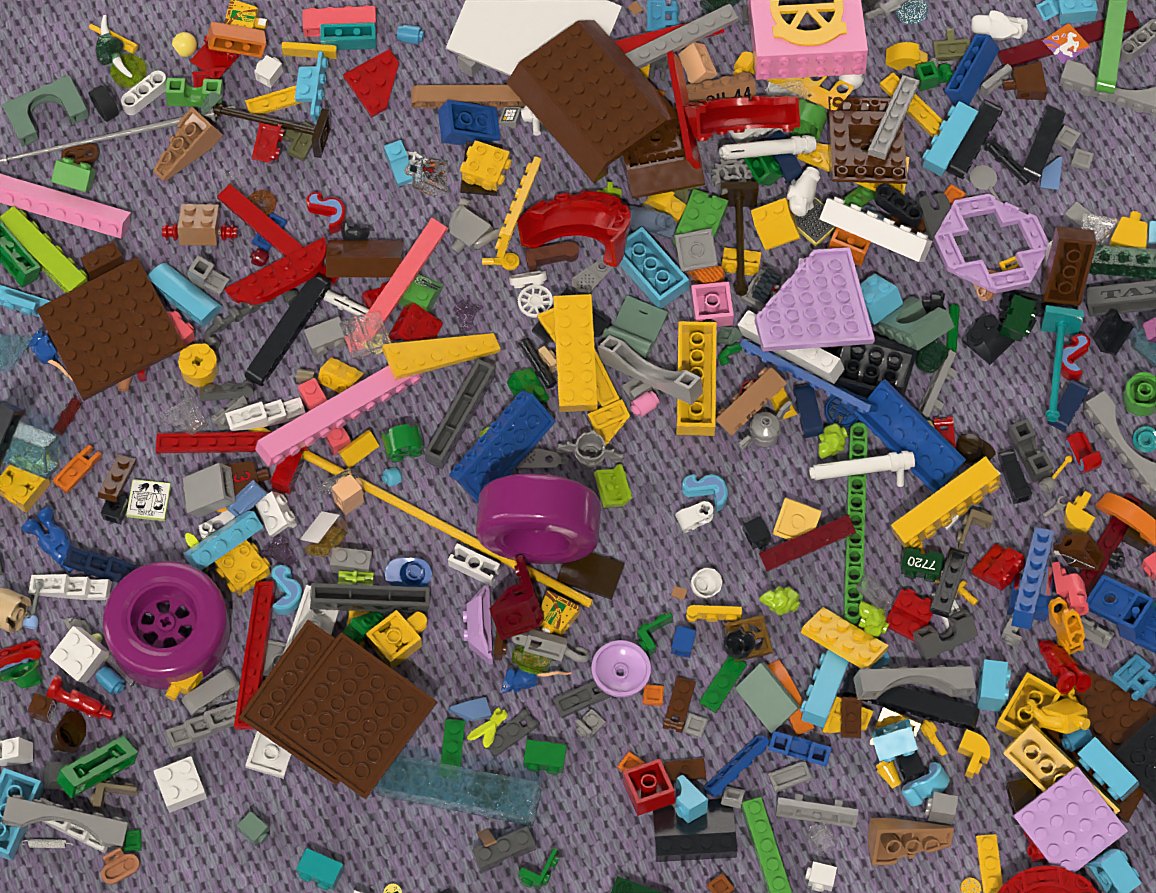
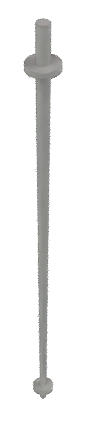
M235 105L226 107L236 110ZM212 108L203 117L205 119L212 118V122L215 123L217 115L214 114ZM182 117L11 157L3 154L0 163L4 162L5 165H8L10 160L178 125Z

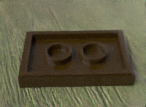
M591 553L580 560L563 563L557 581L612 600L625 563Z

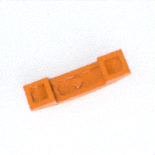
M1109 492L1095 504L1097 509L1109 517L1114 515L1140 532L1141 538L1156 547V520L1140 507L1121 496Z
M780 660L766 665L801 707L803 700ZM800 709L788 719L796 736L814 729L813 724L801 720L803 712H800Z

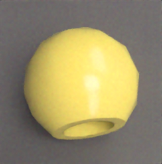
M181 32L173 38L172 46L181 57H188L196 51L197 41L191 33Z

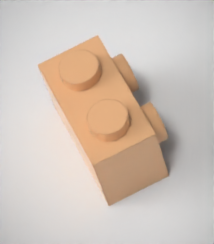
M694 42L678 54L686 71L687 79L691 84H699L705 80H711L718 75L705 44Z
M351 474L347 477H341L332 487L334 502L345 515L364 503L363 485L358 478L354 479Z

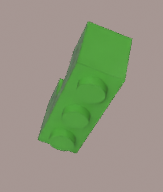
M167 78L165 89L167 106L202 107L203 100L211 91L222 95L221 100L217 104L223 103L224 90L222 80L204 79L202 87L194 88L187 85L185 78Z

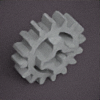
M721 158L720 164L715 163L714 169H712V182H715L714 187H720L721 191V182H751V171L748 170L747 164L743 165L744 160L728 159L724 161Z

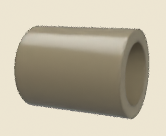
M297 370L296 382L305 383L315 378V371Z

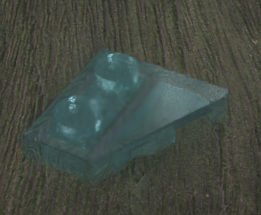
M0 334L1 372H11L16 362L24 355L25 350L29 346V341L33 337Z

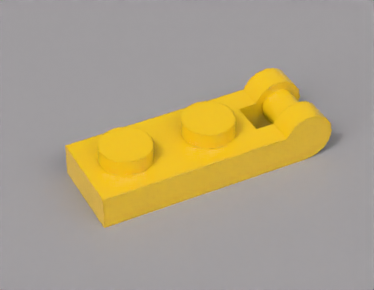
M690 605L687 608L686 618L689 622H695L697 619H706L707 622L726 620V622L730 623L741 620L742 607Z

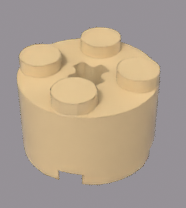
M0 588L1 629L13 634L14 630L19 631L22 628L24 617L30 614L27 612L28 606L31 607L30 598L8 588Z

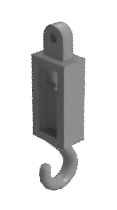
M533 629L528 633L512 637L514 643L524 646L525 652L562 661L563 655L580 663L587 662L591 658L590 652L582 647H576L575 651L581 652L584 655H579L567 647V638ZM531 640L540 641L542 644L531 643Z

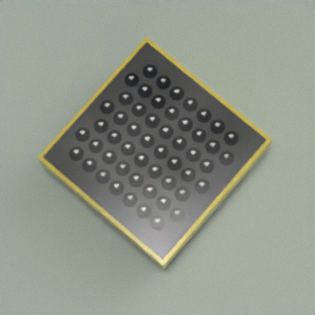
M815 197L813 199L814 207L808 210L805 216L799 217L795 215L799 233L817 247L836 229V226L819 219L825 205Z

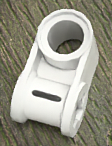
M703 501L678 511L675 516L682 531L687 533L690 529L694 530L699 526L709 523L713 519V506L711 503ZM704 510L705 512H708V514L705 515L704 512L701 513V511Z

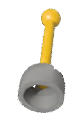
M1070 455L1065 457V461L1052 477H1044L1039 482L1040 489L1048 494L1054 490V479L1068 463L1072 462Z

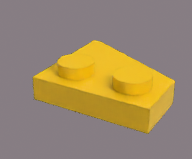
M621 399L588 413L587 417L594 431L602 436L606 447L630 418V414Z
M836 696L822 733H841L842 698ZM862 707L861 731H866L873 715L872 710Z

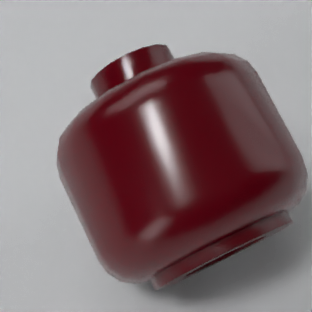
M257 248L255 252L252 251L250 258H252L251 263L259 267L266 265L270 257L269 253L261 248Z

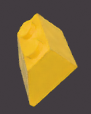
M786 198L751 210L755 228L765 250L801 239L794 213L789 208V202Z

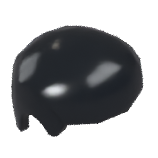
M347 223L341 224V234L344 240H366L370 235L368 227L360 228L357 224L354 227L348 226Z
M740 629L729 632L723 640V649L734 659L748 657L755 648L753 635L751 633H742Z

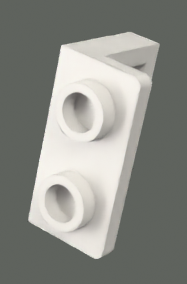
M271 491L255 505L269 536L274 537L287 527L294 528L297 526L294 520L295 516L290 511L287 499L283 494Z

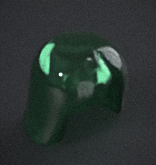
M934 340L918 350L915 359L917 368L927 374L937 371L949 355L946 346Z

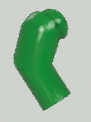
M740 343L727 346L718 355V361H720L721 366L730 363L728 356L742 350Z

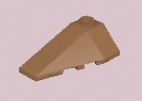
M193 107L179 121L175 136H171L169 140L171 143L167 151L162 153L153 170L164 182L209 151L223 136L220 131Z
M870 818L867 837L871 865H893L898 863L897 859L905 856L912 859L915 858V853L924 850L927 853L950 847L954 828L953 826L895 818Z

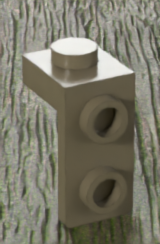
M974 509L971 510L970 515L966 514L962 524L965 526L964 532L960 531L956 540L959 543L958 549L962 550L971 523L990 530L994 516H991L986 511Z
M103 781V783L96 785L95 792L91 794L90 803L93 804L95 811H103L107 792L138 796L139 792L133 784L115 785L112 781Z

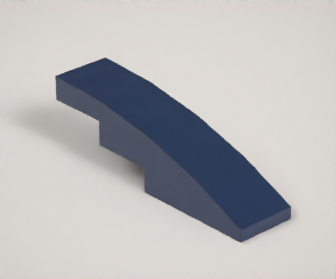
M73 546L68 547L62 564L80 572L102 579H109L117 583L127 574L139 568V566L113 556L108 558L93 551L86 552Z

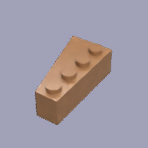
M765 367L758 374L760 378L755 383L751 380L744 387L746 391L741 396L736 394L730 400L732 404L727 409L723 407L716 413L718 417L715 420L731 436L787 384L772 367L769 369Z

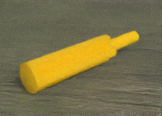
M93 24L89 25V29L101 34V28ZM109 30L112 44L132 54L136 53L139 47L138 44Z

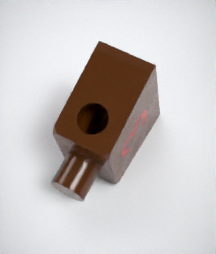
M251 461L224 464L231 467L235 496L252 480L258 484L259 482L270 480L267 468L256 471L254 463Z

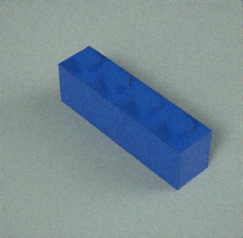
M975 34L944 92L954 105H957L960 101L969 106L995 59L999 47L991 35Z

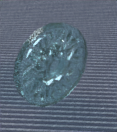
M907 0L900 5L901 8L895 10V15L902 22L914 24L921 22L927 17L929 7L924 0Z

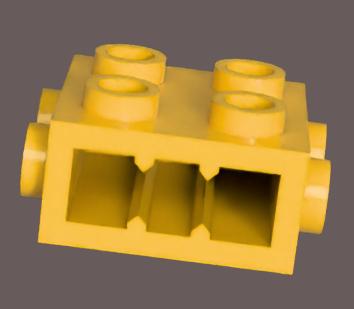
M475 140L473 146L468 148L466 162L463 161L460 167L462 180L468 184L482 186L486 190L497 191L499 185L502 186L504 183L505 171L511 167L510 152Z
M247 539L215 561V572L220 579H226L228 589L231 593L236 592L238 596H241L255 586V582H260L271 574L269 569L271 565L265 557L261 558L254 543L250 544Z

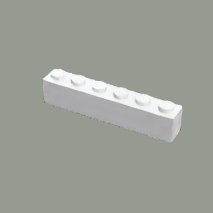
M839 197L834 199L827 198L819 218L820 220L915 261H925L933 242L927 239L928 235L917 232V234L910 232L911 228L904 225L898 227L894 225L895 221L884 218V220L877 218L878 214L871 211L865 213L861 211L862 207L851 204V206L844 204L845 200Z
M748 310L738 323V327L742 335L760 344L754 321L757 314ZM821 348L773 351L833 384L844 371L841 359Z

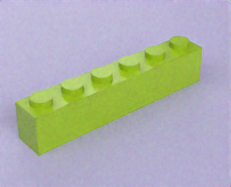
M12 206L0 216V221L40 265L41 269L65 293L88 282L87 274L82 269L78 270L75 267L74 261L70 257L66 258L63 255L62 249L58 245L54 246L46 233L42 234L37 224L27 219L28 217L23 210H17Z

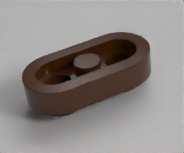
M83 144L64 149L61 156L62 159L63 157L70 158L73 156L75 157L74 163L80 164V162L90 164L97 161L99 151L94 144Z

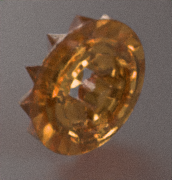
M259 190L253 192L248 197V200L258 208L257 203H262L265 200V207L262 206L259 209L267 216L275 212L276 199L270 192Z

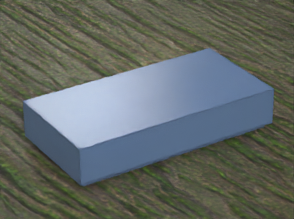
M252 480L235 496L236 503L226 508L235 517H238L243 512L250 511L267 495V492Z

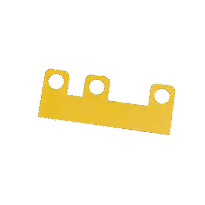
M755 68L750 73L755 75ZM822 76L819 81H813L810 77H804L803 79L798 77L767 80L828 110V96L832 97L830 99L831 110H837L838 107L832 105L833 99L841 97L845 100L854 89L853 85L842 80L838 81L830 91L819 87L827 76ZM842 84L848 86V91L846 93H839L836 90L837 87ZM837 100L835 103L840 104L841 101Z

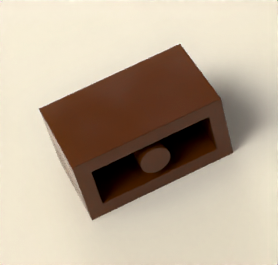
M114 241L80 258L90 280L124 264L123 256Z

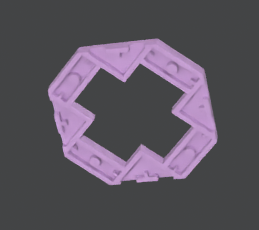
M991 194L955 200L933 239L946 270L995 294L1029 287L1045 258L1049 243L1037 216L1031 213L1027 215L1019 211L1018 207L1008 202L1004 204L996 200V197ZM994 213L1001 227L1018 224L1030 250L1016 253L1015 258L1020 268L989 274L983 259L965 263L954 239L955 236L968 233L969 229L964 218Z

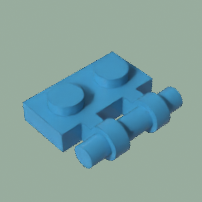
M647 0V33L680 25L678 21L680 8L677 1H671V6H665V0ZM665 14H669L671 20H665Z
M1136 654L1112 676L1111 680L1125 692L1132 688L1134 693L1131 697L1137 701L1139 698H1143L1150 688L1156 686V673L1152 675L1149 672L1152 666ZM1142 678L1145 683L1141 684L1138 681Z

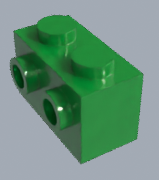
M772 155L743 158L756 182H759L760 185L771 186L783 176L780 171V165L774 160Z

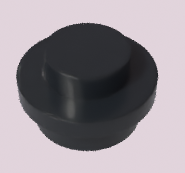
M1114 551L1109 559V566H1112V569L1117 570L1123 567L1125 563L1124 553L1121 551Z

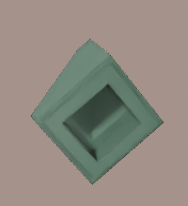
M211 91L206 96L202 104V116H205L221 100L222 95Z
M722 326L716 337V342L731 345L742 337V333L738 328Z

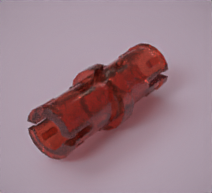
M71 398L66 409L60 413V418L52 431H55L54 433L63 436L68 425L74 421V416L82 403H79V400Z

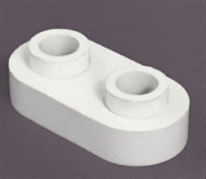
M533 271L509 277L510 285L514 286V288H523L525 284L530 283L541 285L547 280L546 271Z

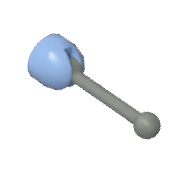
M41 582L35 584L36 591L31 614L24 617L22 627L38 628L39 620L34 614L39 592L43 587Z

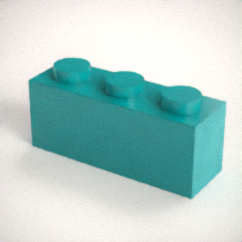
M375 23L320 24L321 44L336 45L337 50L377 49Z

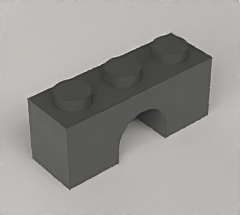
M1028 418L1010 425L1008 436L1032 482L1035 483L1044 477H1050L1053 465L1046 452H1040L1035 440L1036 433Z
M962 609L947 618L949 627L941 635H938V632L930 625L913 632L919 654L926 660L933 659L938 654L952 650L955 646L969 642L974 637L979 636L973 616L968 611Z
M528 826L496 839L497 843L487 847L482 845L473 849L472 856L480 874L498 867L500 862L509 857L517 856L519 858L535 851L536 844Z

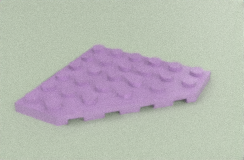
M850 247L813 250L806 261L802 262L792 277L782 285L778 293L768 301L764 309L756 315L754 320L762 352L873 344L875 340Z

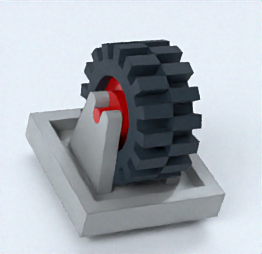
M770 268L766 269V271L760 269L748 286L747 294L741 296V301L758 311H762L768 301L778 293L785 283L781 281L782 275Z

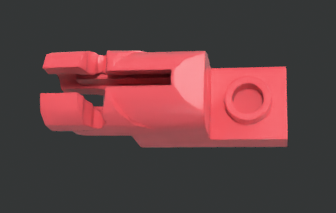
M1059 561L1052 563L1058 597H1061L1067 603L1069 610L1073 608L1080 616L1086 615L1089 612L1086 601L1084 581L1077 573L1067 575L1066 568H1062Z

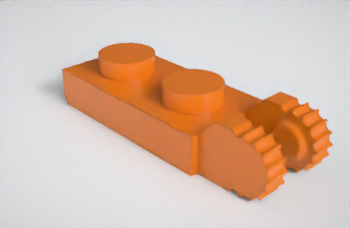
M90 444L87 445L52 480L53 483L68 494L93 468V465L101 459L102 453L97 451L87 460L86 457L94 449Z

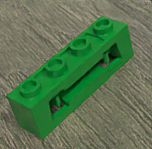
M0 221V229L3 231L0 233V263L23 288L38 279L41 267Z
M124 736L112 739L107 745L101 748L97 747L92 753L79 757L70 765L66 764L61 767L56 782L70 798H73L135 764L138 752Z

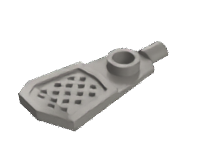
M601 258L572 278V288L580 294H590L613 267L606 265L603 262V258ZM603 264L606 267L604 269H600L599 265Z
M534 447L516 468H556L559 464L568 465L569 458L560 457L557 452ZM551 457L553 461L548 463L546 458Z

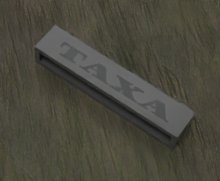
M1156 280L1088 287L1087 305L1090 317L1107 315L1111 309L1117 310L1119 314L1156 310Z
M477 359L424 453L425 462L443 470L495 378V366Z
M311 583L310 609L394 612L397 610L399 613L422 612L427 614L430 588Z

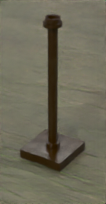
M223 103L216 104L214 114L218 117H221L223 114L272 126L282 124L281 128L312 135L311 141L314 157L318 158L322 157L331 130L330 113L328 109L324 108L321 109L314 128L226 108Z
M721 182L720 198L728 200V207H736L737 285L734 286V291L739 296L746 295L748 291V286L745 284L743 207H757L759 182Z

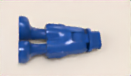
M50 506L45 507L37 514V518L48 529L49 534L43 531L35 518L27 520L21 529L24 533L37 536L39 538L38 545L41 549L60 564L61 568H65L70 573L75 569L62 564L68 547L72 545L63 528L55 526L53 522V509Z

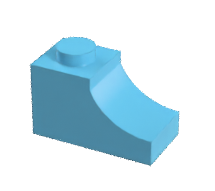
M399 140L385 145V157L398 187L415 181L414 173L410 171V162L402 141Z
M684 775L679 776L676 779V792L679 796L676 798L675 810L680 818L690 823L707 813L708 799Z

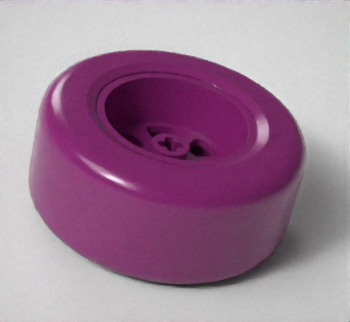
M547 474L504 476L489 482L480 492L476 536L481 545L492 553L516 561L515 557L523 555L525 563L562 564L577 561L590 555L597 547L601 503L591 489L567 478Z
M160 561L146 564L133 570L114 587L104 609L103 632L115 663L125 675L143 686L168 690L172 682L188 679L201 671L203 677H206L221 661L228 646L230 619L219 588L205 573L185 563ZM170 603L168 612H159L158 605ZM184 606L190 614L179 619L175 614L179 607ZM146 613H150L155 617L153 624L143 625L141 623ZM182 626L192 627L188 638H184L179 634ZM155 632L158 638L154 644L150 645L144 639V636ZM165 639H175L176 646L163 648Z

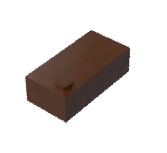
M1056 226L1040 289L1043 302L1081 305L1097 243L1094 230Z
M328 240L326 277L391 278L404 260L403 241Z

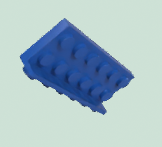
M886 379L880 382L867 399L878 405L875 413L863 414L857 410L854 412L858 419L892 452L897 454L906 450L913 452L915 467H910V470L934 493L944 487L966 461Z
M522 391L504 409L501 416L491 424L487 432L478 439L473 448L465 454V457L454 466L449 476L456 480L478 504L481 490L489 482L509 476L556 421L533 394Z

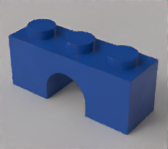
M774 730L768 750L827 767L832 747Z

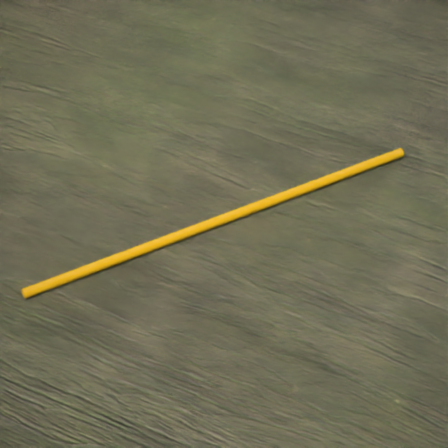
M264 427L248 429L251 432H272ZM299 451L303 453L304 459L337 477L351 474L354 479L358 478L363 485L362 490L515 569L516 561L492 553L482 546L477 538L350 472L340 474L347 470L310 451ZM526 565L532 579L587 608H590L593 599Z

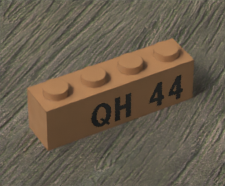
M747 72L731 77L724 76L713 81L705 80L699 84L686 85L689 103L737 96L742 98L749 97L751 99V96L757 95L755 79L751 73Z

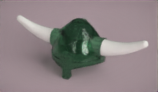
M103 15L101 36H99L96 43L97 60L101 65H108L113 62L123 74L131 78L132 74L126 69L120 57L124 49V43L120 39L111 36L107 27V16Z

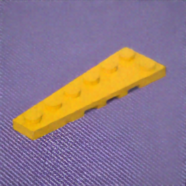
M535 156L532 163L528 162L525 173L528 174L527 176L523 175L520 182L522 188L518 187L515 194L517 201H512L509 209L512 213H507L504 221L506 227L502 226L499 237L501 239L498 238L495 249H498L496 255L498 258L503 259L512 234L516 228L517 220L520 218L542 160L539 157Z
M554 308L538 314L537 318L555 342ZM595 350L597 402L602 408L620 400Z
M494 333L382 345V351L395 380L493 355L501 350Z

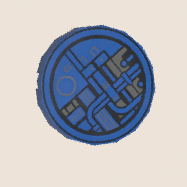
M837 396L831 397L826 402L824 408V415L829 425L837 423L840 428L844 427L846 430L850 429L853 424L860 422L854 413L857 409L856 406L852 404L848 406L840 402L841 398Z

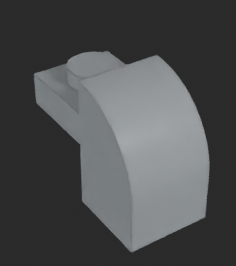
M197 256L188 270V278L200 289L203 290L205 288L220 297L224 288L229 283V279L214 271V264Z

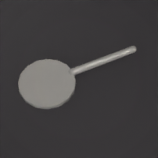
M985 165L976 166L972 169L970 181L973 186L981 190L989 189L991 194L996 197L995 199L1000 201L992 188L997 182L996 172L991 167Z

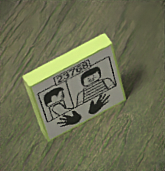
M133 479L126 516L129 518L165 521L171 483Z

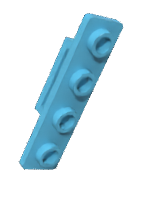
M323 51L318 53L317 66L299 67L295 92L296 102H312L310 116L314 123H317L322 109L321 100H324L323 84H326L325 69L329 65L328 58L325 57Z
M0 285V305L8 310L14 309L27 316L40 317L37 309L50 302L49 300Z

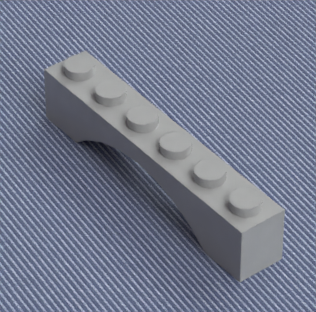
M1067 59L1059 86H1062L1065 90H1075L1084 96L1091 95L1097 97L1100 101H1110L1119 107L1126 106L1132 108L1135 112H1145L1156 118V87L1144 90H1124L1115 87L1114 94L1095 91L1097 77L1089 71L1085 64Z
M611 335L598 346L600 360L603 364L690 405L703 394L701 377L686 370L669 371L659 368L640 357L624 341Z
M1105 391L1086 401L1083 408L1086 418L1094 422L1095 429L1100 435H1104L1107 439L1108 447L1117 452L1119 461L1123 465H1127L1130 469L1131 477L1140 482L1142 491L1146 495L1149 494L1151 498L1156 496V463L1137 454L1125 442L1116 422V405Z
M940 665L933 668H927V666L908 668L903 666L897 669H890L889 667L871 669L865 667L860 669L854 676L857 700L877 699L887 690L904 684H922L934 687L950 697H967L976 689L972 666L964 667V665H956L954 667Z
M19 795L8 796L2 819L3 825L24 828L41 821L55 820L68 822L86 830L101 846L113 849L121 847L122 849L128 825L122 818L112 817V819L104 818V815L100 813H92L91 815L77 808L68 810L59 804L50 806L45 805V802L41 800L27 801Z

